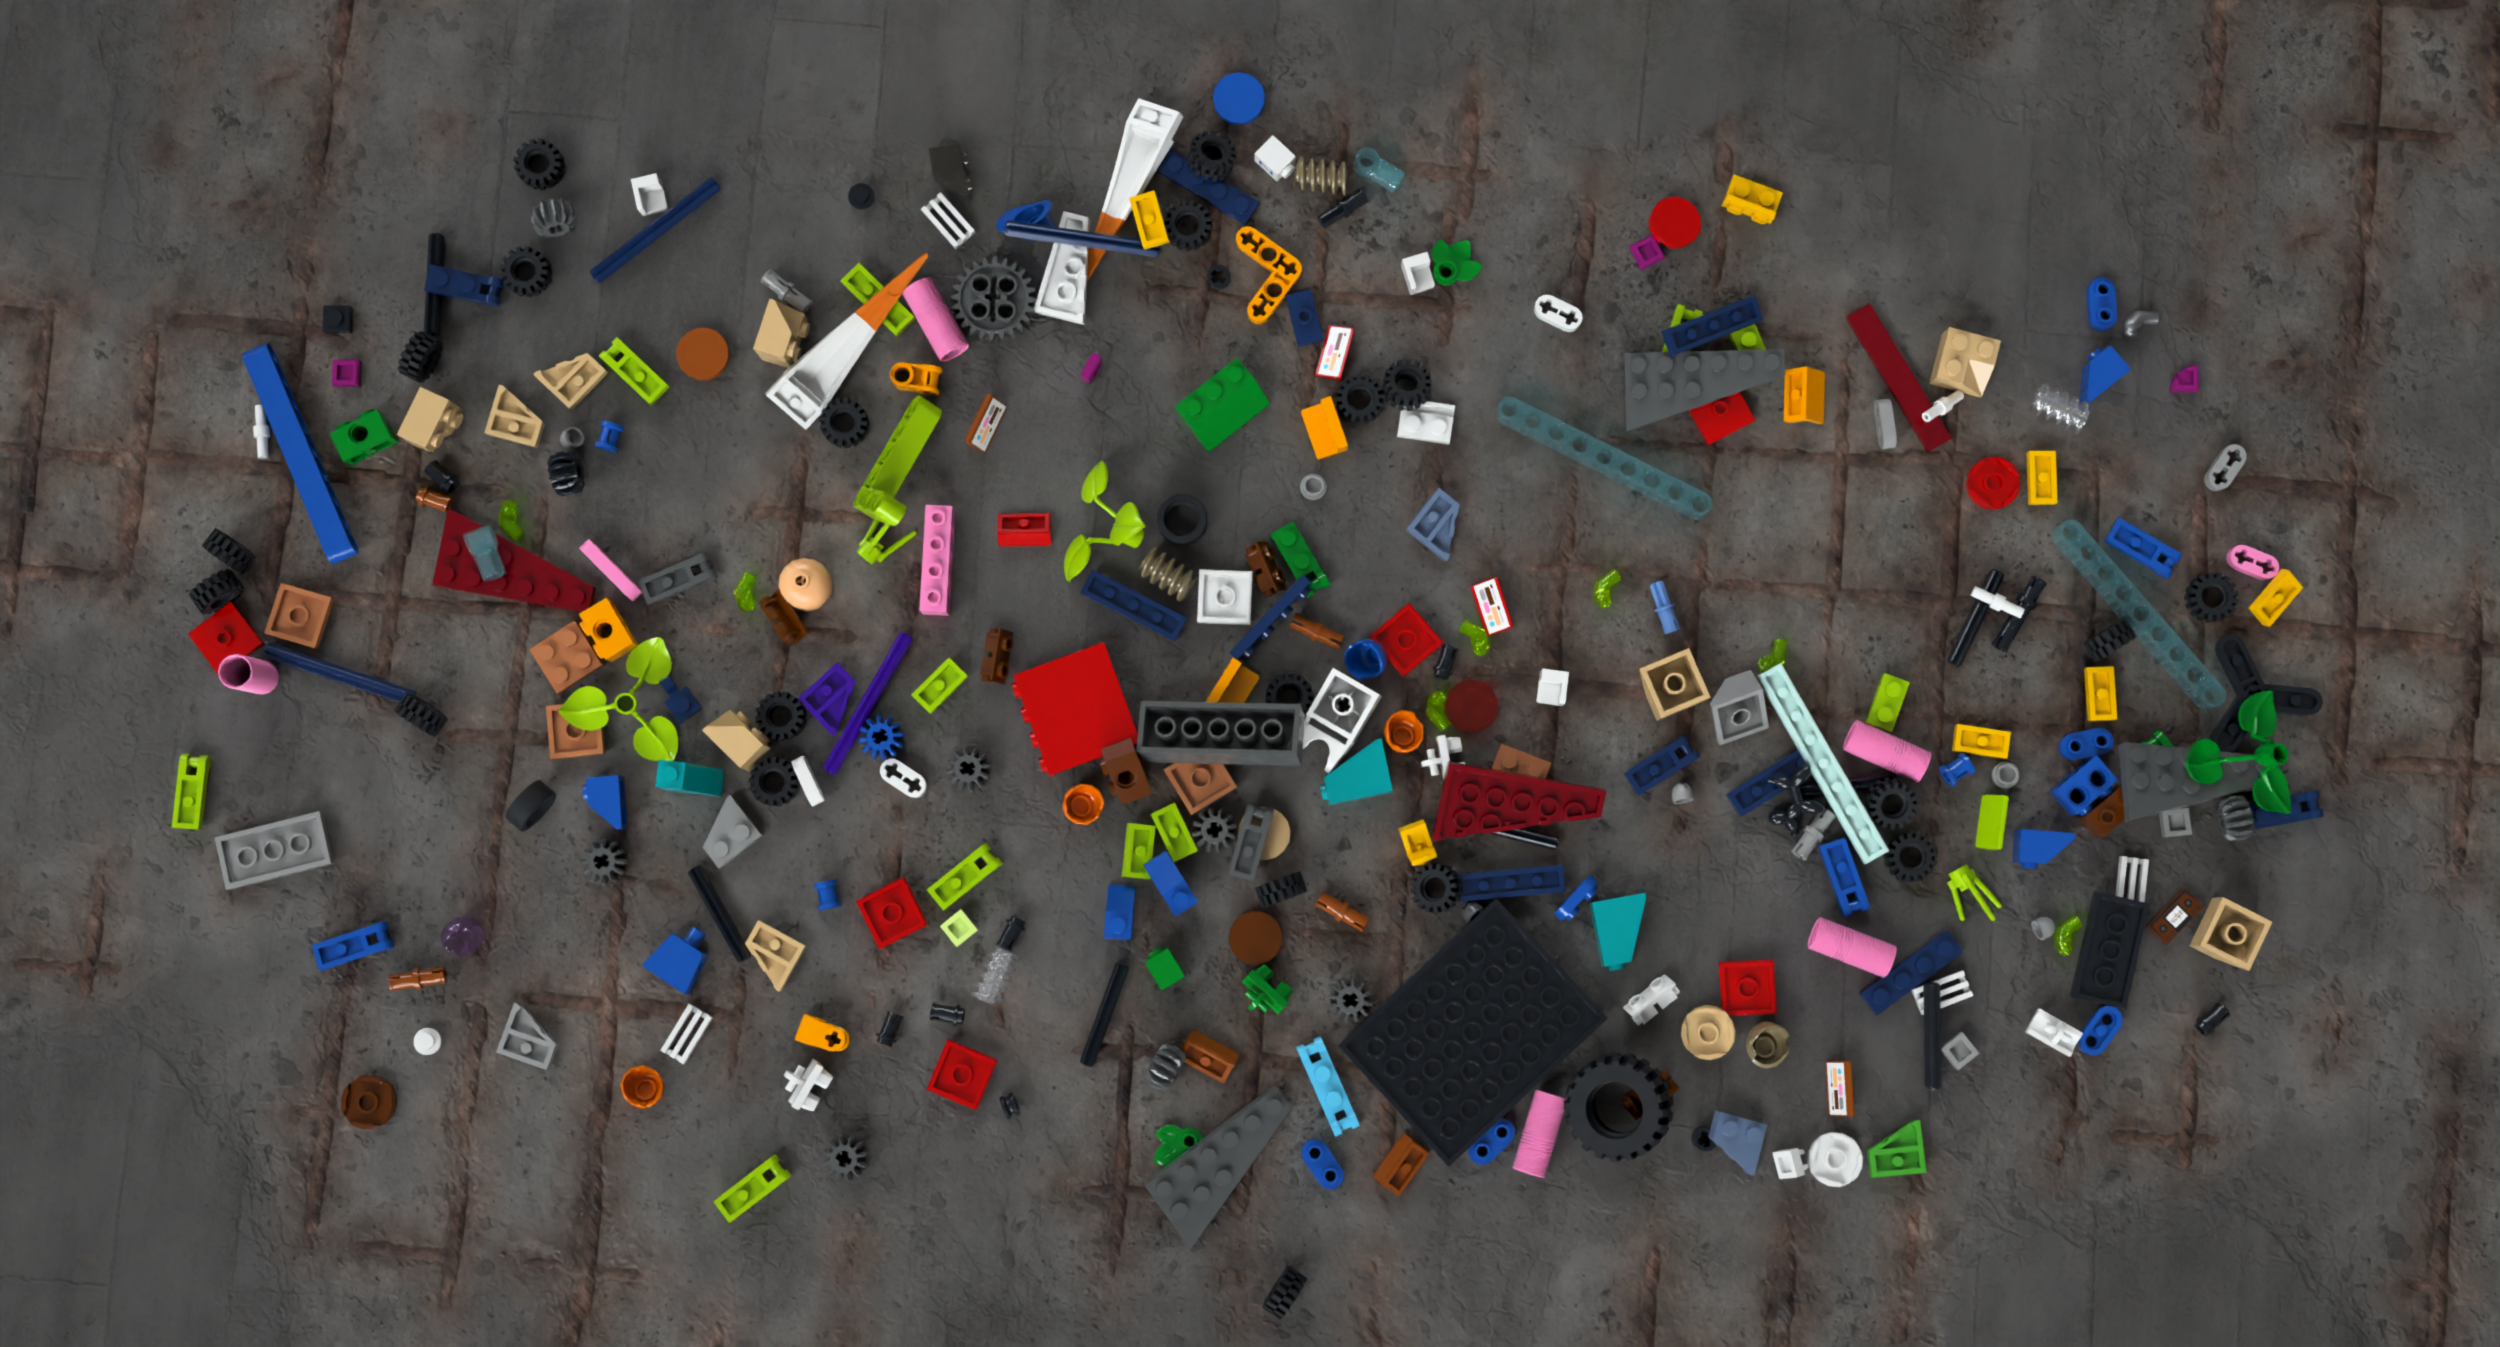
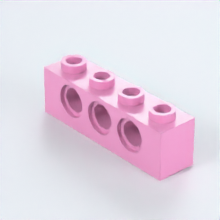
M926 505L919 609L923 615L950 616L956 515L953 506Z

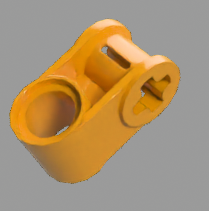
M899 362L891 368L890 377L898 390L937 396L940 392L937 389L939 374L942 373L943 369L935 365ZM901 371H906L910 374L909 379L905 382L896 380L897 374Z
M804 1014L794 1040L828 1051L839 1052L848 1047L850 1036L847 1030L827 1023L823 1019ZM831 1035H837L841 1039L840 1044H834V1041L830 1040Z

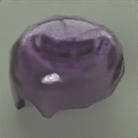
M458 917L445 925L440 938L442 946L448 953L451 950L458 957H463L475 952L482 946L485 941V932L475 919Z

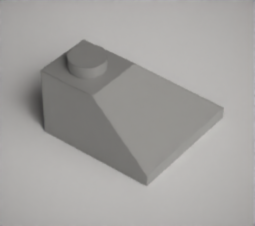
M1748 670L1726 678L1710 703L1719 746L1769 728L1763 688L1752 671Z

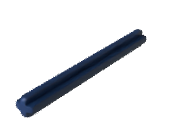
M712 177L706 180L590 270L591 276L598 283L604 281L720 190L719 184Z
M1011 220L1007 221L1005 225V235L1152 257L1158 256L1160 252V246L1144 250L1141 239Z
M268 643L264 648L263 656L265 658L400 702L407 692L416 696L414 690L272 643Z

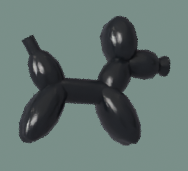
M1809 764L1800 765L1791 774V777H1768V783H1774L1781 789H1789L1793 801L1786 810L1777 809L1770 812L1768 815L1769 822L1774 825L1785 824L1786 829L1791 832V836L1800 834L1797 830L1799 823L1796 817L1801 811L1818 814L1825 810L1823 803L1819 800L1803 798L1799 788L1810 776L1811 768Z

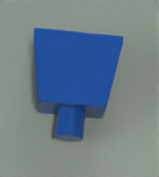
M695 926L690 929L685 938L679 934L672 933L642 966L681 993L690 994L708 957L706 952L698 948L706 934Z

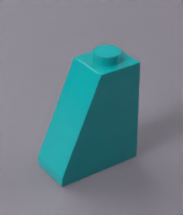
M1382 738L1373 741L1324 777V784L1320 785L1323 801L1328 800L1329 805L1392 793L1393 789Z
M659 760L655 787L672 792L722 797L725 770L685 762Z
M1645 893L1589 903L1601 967L1608 966L1609 971L1624 969V963L1632 961L1646 901Z

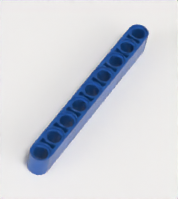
M264 343L242 353L246 368L328 560L334 565L359 554L354 537L273 348L269 343Z

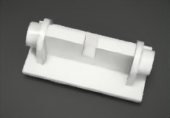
M1664 974L1654 979L1642 993L1633 996L1623 1009L1632 1016L1631 1018L1637 1026L1641 1023L1645 1025L1658 1014L1653 1005L1658 1003L1660 1008L1664 1009L1678 998L1677 994L1680 991L1675 986V982Z

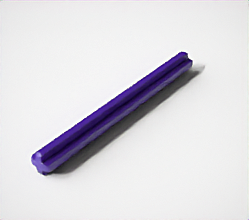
M900 632L825 762L823 769L828 773L836 775L861 732L860 728L864 727L912 643L913 638L910 635Z

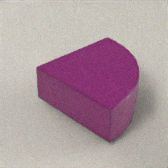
M2198 365L2188 366L2178 372L2171 381L2169 392L2196 393L2199 391Z

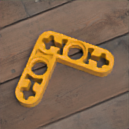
M1246 226L1241 228L1236 234L1237 247L1271 272V275L1247 307L1249 320L1255 324H1263L1269 320L1284 300L1285 295L1290 292L1299 280L1302 266L1297 258L1255 228ZM1250 234L1253 235L1252 241L1259 245L1260 241L1264 242L1259 246L1257 253L1253 252L1255 246L1251 243L1243 244V235L1246 237ZM1264 249H1273L1277 254L1276 258L1272 261H1265L1261 256ZM1281 256L1284 257L1282 263L1286 266L1295 265V275L1293 273L1285 275V268L1280 264L1277 269L1274 267L1279 263ZM1270 285H1279L1282 288L1281 295L1278 297L1269 296L1267 288ZM1263 296L1267 300V302L1272 303L1273 306H1270V304L1267 303L1264 307L1265 315L1262 316L1259 314L1257 317H1255L1253 308L1261 307V305L1264 303V299L1260 297Z

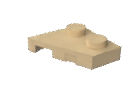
M588 353L575 357L572 361L558 363L553 368L536 371L533 375L570 410H573L608 372Z
M499 385L484 433L489 436L538 448L545 423L509 390Z
M761 920L757 921L745 943L751 954L757 959L762 970L774 984V988L779 992L783 990L807 947Z

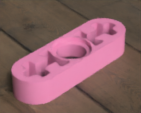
M588 539L579 547L631 601L634 602L642 594L641 589L592 540Z

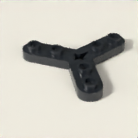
M2227 635L2217 641L2215 645L2216 655L2236 693V698L2209 737L2210 740L2218 745L2220 751L2233 752L2248 733V731H2244L2240 727L2238 713L2242 703L2250 696L2249 692L2273 691V703L2276 713L2308 716L2319 712L2322 708V696L2315 689L2264 684L2240 637Z

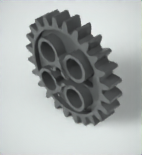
M994 256L992 263L988 264L987 259L984 257L983 265L981 266L973 261L974 269L972 271L966 267L964 268L966 277L957 276L961 285L952 286L953 290L958 293L951 296V300L957 302V304L952 306L953 312H960L955 316L957 322L965 320L961 325L962 329L966 330L971 327L969 333L971 337L979 332L980 341H983L986 335H988L991 343H994L996 336H1000L1002 342H1005V334L1007 333L1012 338H1015L1013 330L1017 329L1023 332L1021 323L1030 324L1031 321L1027 314H1035V310L1030 305L1036 303V298L1030 296L1034 295L1036 290L1033 287H1028L1033 283L1032 279H1023L1026 271L1023 269L1017 272L1018 265L1016 262L1008 267L1007 258L999 264L997 257ZM996 277V295L998 300L995 301V322H991L992 305L989 300L993 298L992 279ZM978 282H987L988 287L986 290L981 292L975 290V285ZM1006 282L1014 284V288L1010 292L1001 291V286ZM984 307L987 309V312L983 317H975L973 315L975 309ZM1004 308H1011L1013 310V314L1009 318L1000 317V312Z

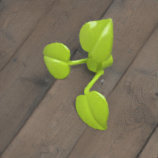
M1102 460L1085 478L1081 496L1082 500L1086 503H1090L1094 499L1099 506L1115 518V523L1110 533V539L1090 537L1086 540V537L1081 534L1071 542L1064 559V573L1068 582H1071V579L1077 576L1087 565L1091 554L1090 544L1107 543L1119 546L1123 543L1137 548L1143 540V528L1146 525L1142 521L1138 508L1134 503H1126L1116 513L1101 501L1099 495L1105 491L1108 483V469L1106 463Z
M661 637L648 639L636 646L629 654L626 661V670L629 675L639 678L629 693L619 694L614 703L606 705L607 698L602 690L593 686L581 687L573 692L559 708V714L571 725L587 731L599 730L607 725L609 715L606 710L615 708L621 714H632L644 726L639 728L633 737V745L637 753L643 758L652 761H674L679 745L675 726L663 716H656L648 723L636 711L639 703L636 696H634L644 680L649 684H659V681L670 675L672 661L664 640Z

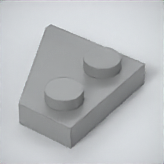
M729 795L702 848L716 866L721 869L763 835L734 797Z
M514 1003L496 1053L549 1070L559 1044L521 1004Z

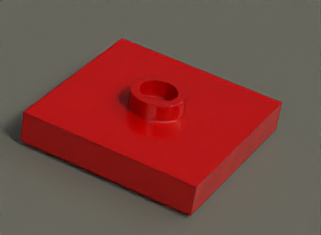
M1740 392L1689 411L1707 446L1755 422V418Z
M229 602L188 633L217 674L220 663L227 656L233 654L250 656L265 645L234 602Z
M1410 603L1368 637L1381 644L1386 653L1387 660L1402 678L1444 644Z
M905 877L856 901L880 950L929 925Z
M1773 959L1718 962L1722 1010L1726 1011L1729 1016L1777 1014Z
M947 1039L926 1090L977 1110L998 1059Z

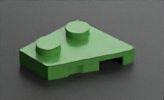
M1920 1120L1911 1121L1867 1149L1871 1178L1927 1173Z

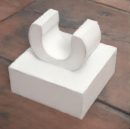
M1793 1148L1772 1152L1779 1179L1796 1178L1805 1175L1804 1170L1808 1168V1164H1802L1800 1155L1805 1153L1804 1150Z

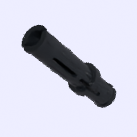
M2033 575L2031 576L2022 594L2017 595L2015 599V605L2025 609L2022 617L2018 618L2009 614L1995 640L1991 643L1993 647L1998 650L2002 649V652L2007 653L2031 610H2035L2037 606L2036 601L2047 585L2044 580Z

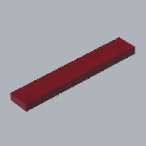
M1871 304L1848 315L1845 319L1926 452L1928 453L1951 440L1952 438L1939 416L1930 422L1923 420L1922 414L1933 406Z

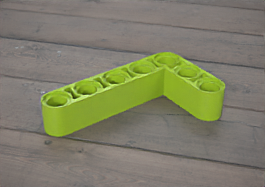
M920 395L912 400L853 503L856 509L876 521L891 526H896L901 521L906 512V505L894 499L939 421L942 410Z

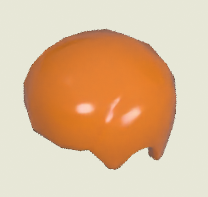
M1400 710L1392 714L1385 723L1384 739L1394 751L1409 753L1417 749L1423 741V724L1417 719L1414 712Z
M1089 784L1073 786L1067 791L1062 802V809L1067 819L1075 824L1083 825L1098 819L1104 806V799L1100 790Z
M647 1065L630 1068L623 1075L620 1085L626 1101L637 1108L643 1109L654 1106L662 1098L665 1088L662 1076Z

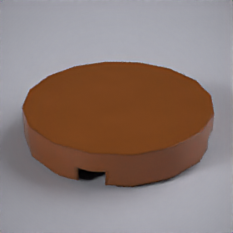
M696 328L687 332L680 339L676 349L680 368L689 377L699 381L712 380L720 376L730 360V349L726 340L717 331L709 328Z

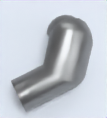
M2139 310L2131 312L2123 320L2122 333L2125 336L2132 337L2137 334V329L2142 324L2156 325L2159 320V313L2157 311Z

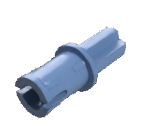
M1657 581L1650 584L1657 607L1654 612L1658 613L1664 635L1680 630L1681 628L1673 608L1675 603L1671 604L1664 582Z

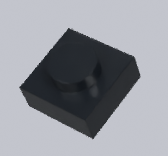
M323 305L322 331L326 334H352L353 308L350 305Z

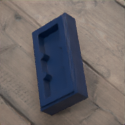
M1311 289L1285 295L1297 346L1302 347L1323 342L1324 339Z

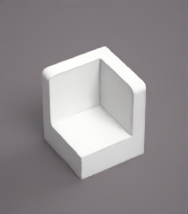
M657 173L631 179L636 206L642 216L668 210L663 183Z
M1428 252L1402 259L1401 268L1410 295L1433 289L1435 286L1429 268L1431 261Z
M1542 668L1539 674L1536 702L1563 706L1566 702L1569 672Z

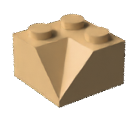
M769 299L753 349L763 361L789 368L801 357L802 338L808 336L810 330L808 318L804 313L776 300Z
M1949 327L1941 335L1929 384L1954 391L1960 390L1965 394L1982 397L1994 369L2001 340Z
M420 387L397 435L410 444L433 453L435 448L442 444L444 437L453 434L454 430L460 427L463 421L462 413L464 410L450 400Z
M1689 648L1639 669L1646 698L1656 721L1711 698Z
M729 710L707 725L702 731L741 769L750 772L755 767V764L760 762L772 750L767 744L770 739L761 730H757L755 727L751 728L749 726L751 720L741 711L736 713Z
M2224 897L2212 898L2189 946L2214 959L2250 971L2272 921Z

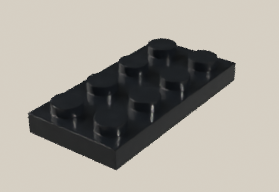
M2097 891L2093 892L2071 988V997L2126 1009L2150 906L2149 903Z

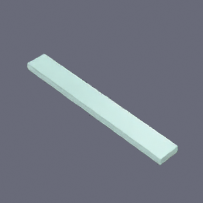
M1780 663L1758 675L1756 678L1805 763L1810 765L1812 775L1862 862L1867 864L1889 851L1888 847L1782 664Z

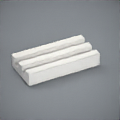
M941 192L934 200L929 201L926 207L921 208L924 215L955 249L975 234V230ZM942 203L965 228L967 233L963 234L938 204ZM934 209L960 239L956 241L930 211Z
M2119 856L2115 896L2123 897L2127 863H2131L2127 899L2134 900L2137 867L2139 864L2136 901L2145 902L2149 860Z
M1963 970L1932 981L1942 985L1957 978L1959 979L1960 983L1940 990V997L1959 989H1963L1964 992L1941 1001L1940 1008L1973 996L1972 991L1968 987L1969 983L1964 977L1965 973ZM1922 985L1911 991L1921 1015H1924V997L1921 998L1919 994L1923 992Z
M688 1004L660 1051L685 1064L713 1017L694 1005ZM694 1012L695 1015L673 1050L670 1049L687 1019ZM700 1017L704 1018L684 1054H678Z

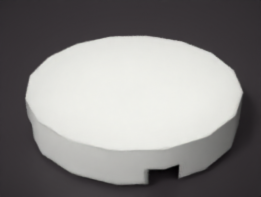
M1829 1132L1820 1135L1812 1142L1808 1150L1807 1163L1810 1172L1819 1182L1827 1186L1842 1187L1851 1181L1853 1182L1858 1177L1863 1166V1155L1853 1138L1843 1133Z

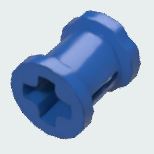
M602 420L600 424L602 426L600 437L594 446L601 450L618 453L616 446L620 432H623L625 427Z
M1964 753L1959 754L1958 758L1948 765H1941L1939 767L1942 778L1951 787H1954L1957 784L1956 782L1967 774L1975 773L1974 765Z
M837 879L813 884L814 888L817 889L820 902L818 911L842 906V902L838 900L836 890Z

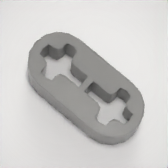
M1875 400L1874 416L1879 446L1881 449L1895 448L1897 436L1891 400Z
M2232 444L2222 449L2205 474V485L2212 491H2221L2227 488L2247 459L2245 450L2237 444ZM2235 452V458L2238 461H2234L2228 466L2227 462L2230 459L2228 454ZM2223 470L2224 473L2221 476L2223 482L2216 484V478L2213 475Z

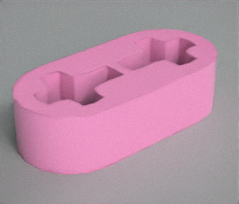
M2238 545L2227 553V564L2232 569L2258 580L2271 579L2279 572V562L2276 558L2249 546ZM2243 552L2242 557L2250 560V562L2243 561L2238 563V558L2235 554ZM2267 562V567L2271 571L2262 573V567L2255 565L2256 563L2263 564Z

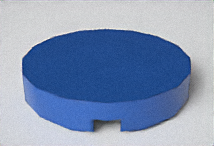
M1236 72L1228 74L1218 82L1214 89L1213 103L1215 111L1222 120L1229 124L1245 125L1251 123L1259 117L1264 108L1265 94L1263 87L1255 77L1247 73Z

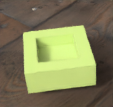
M962 909L940 926L956 947H959L978 931L977 927Z

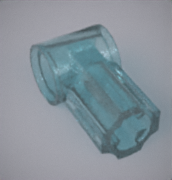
M1370 147L1360 149L1353 163L1354 171L1359 176L1368 177L1391 193H1394L1406 174L1381 158L1377 151ZM1369 158L1373 165L1365 167L1360 163V159Z
M490 524L463 534L465 544L470 554L475 558L483 581L495 580L507 574L497 549L499 546L497 537Z

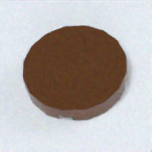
M1251 911L1242 914L1234 921L1229 931V944L1232 952L1239 960L1247 964L1260 965L1269 962L1277 955L1282 944V932L1279 924L1272 916L1264 912Z
M376 1075L356 1078L344 1089L341 1097V1110L344 1116L354 1127L363 1130L376 1129L386 1124L394 1116L397 1107V1094L393 1085L385 1078Z

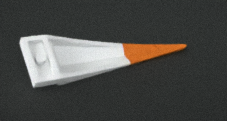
M1138 98L1126 121L1116 165L1095 233L1117 235L1132 210L1129 198L1143 193L1174 143L1172 138L1183 119V115L1180 112ZM1089 248L1087 281L1107 250Z
M928 253L921 255L784 371L783 375L766 392V396L806 430L820 416L823 408L827 407V404L864 348L928 258Z

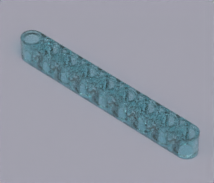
M1514 397L1503 398L1497 406L1496 418L1501 424L1691 519H1702L1712 509V499L1707 493ZM1509 405L1514 408L1515 415L1505 416L1501 408ZM1533 417L1537 419L1539 426L1533 429L1529 428L1525 423V419ZM1558 429L1561 431L1563 438L1553 440L1549 435V431ZM1582 441L1586 445V451L1577 452L1573 447V442ZM1606 453L1610 458V463H1600L1597 460V454ZM1624 464L1630 465L1634 471L1633 475H1624L1621 472V466ZM1645 477H1654L1657 481V487H1648L1645 484ZM1669 489H1678L1681 493V499H1672L1669 496ZM1694 500H1700L1704 503L1705 510L1703 512H1698L1693 508L1692 503Z
M2067 520L2056 526L2052 533L2055 544L2121 619L2125 618L2137 638L2196 706L2206 710L2222 705L2226 700V691L2085 528L2075 520ZM2064 527L2071 530L2073 535L2071 540L2064 537ZM2081 548H2086L2090 552L2089 560L2081 556ZM2099 568L2106 570L2108 574L2107 580L2100 578L2098 574ZM2117 588L2125 592L2126 597L2124 601L2117 597ZM2135 608L2143 613L2142 621L2135 618ZM2153 629H2157L2161 634L2159 642L2152 637ZM2171 649L2178 653L2179 658L2177 662L2170 658L2169 653ZM2189 669L2196 674L2195 682H2191L2188 678ZM2207 690H2210L2214 695L2212 703L2206 699L2205 694Z

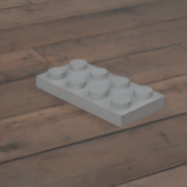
M322 811L215 837L226 890L334 864Z

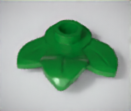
M1441 239L1436 242L1431 253L1435 263L1433 276L1436 282L1449 286L1457 280L1470 281L1479 274L1482 265L1470 260L1471 246L1468 240L1457 242L1450 247ZM1444 269H1448L1451 272V275L1449 277H1444L1441 274V271Z
M1173 1124L1161 1127L1156 1131V1135L1162 1144L1155 1153L1154 1163L1160 1166L1168 1165L1192 1147L1184 1143V1139L1187 1136L1194 1138L1195 1145L1203 1139L1202 1134L1193 1127L1181 1129Z

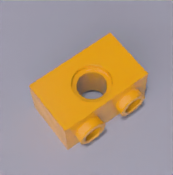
M605 598L579 614L582 619L580 626L587 636L591 635L596 644L593 645V648L600 659L605 658V660L613 662L638 646L612 600ZM611 625V635L603 638L601 635L603 627Z

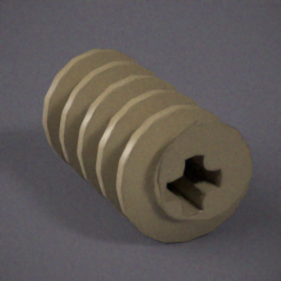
M1300 156L1296 163L1293 189H1295L1298 182L1303 191L1308 184H1310L1312 192H1315L1318 185H1320L1322 193H1326L1328 187L1331 186L1332 193L1336 194L1339 187H1341L1342 193L1345 196L1348 177L1346 163L1342 161L1339 168H1336L1335 161L1331 160L1329 166L1326 167L1325 160L1321 159L1318 166H1316L1314 158H1310L1306 165L1304 157Z
M1155 546L1145 557L1139 570L1142 569L1141 576L1147 578L1151 575L1150 583L1152 584L1160 580L1159 589L1163 590L1169 586L1168 595L1172 596L1178 592L1177 601L1180 602L1188 595L1198 577L1194 580L1191 579L1192 569L1184 574V564L1175 568V558L1166 562V552L1157 556L1158 547Z

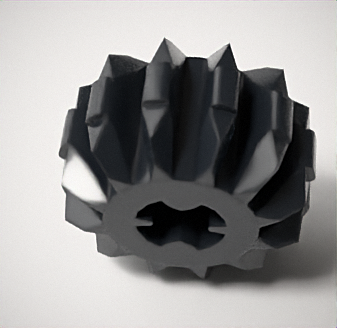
M561 451L550 455L547 462V471L555 492L561 496H572L582 492L585 486V476L577 455L571 451Z

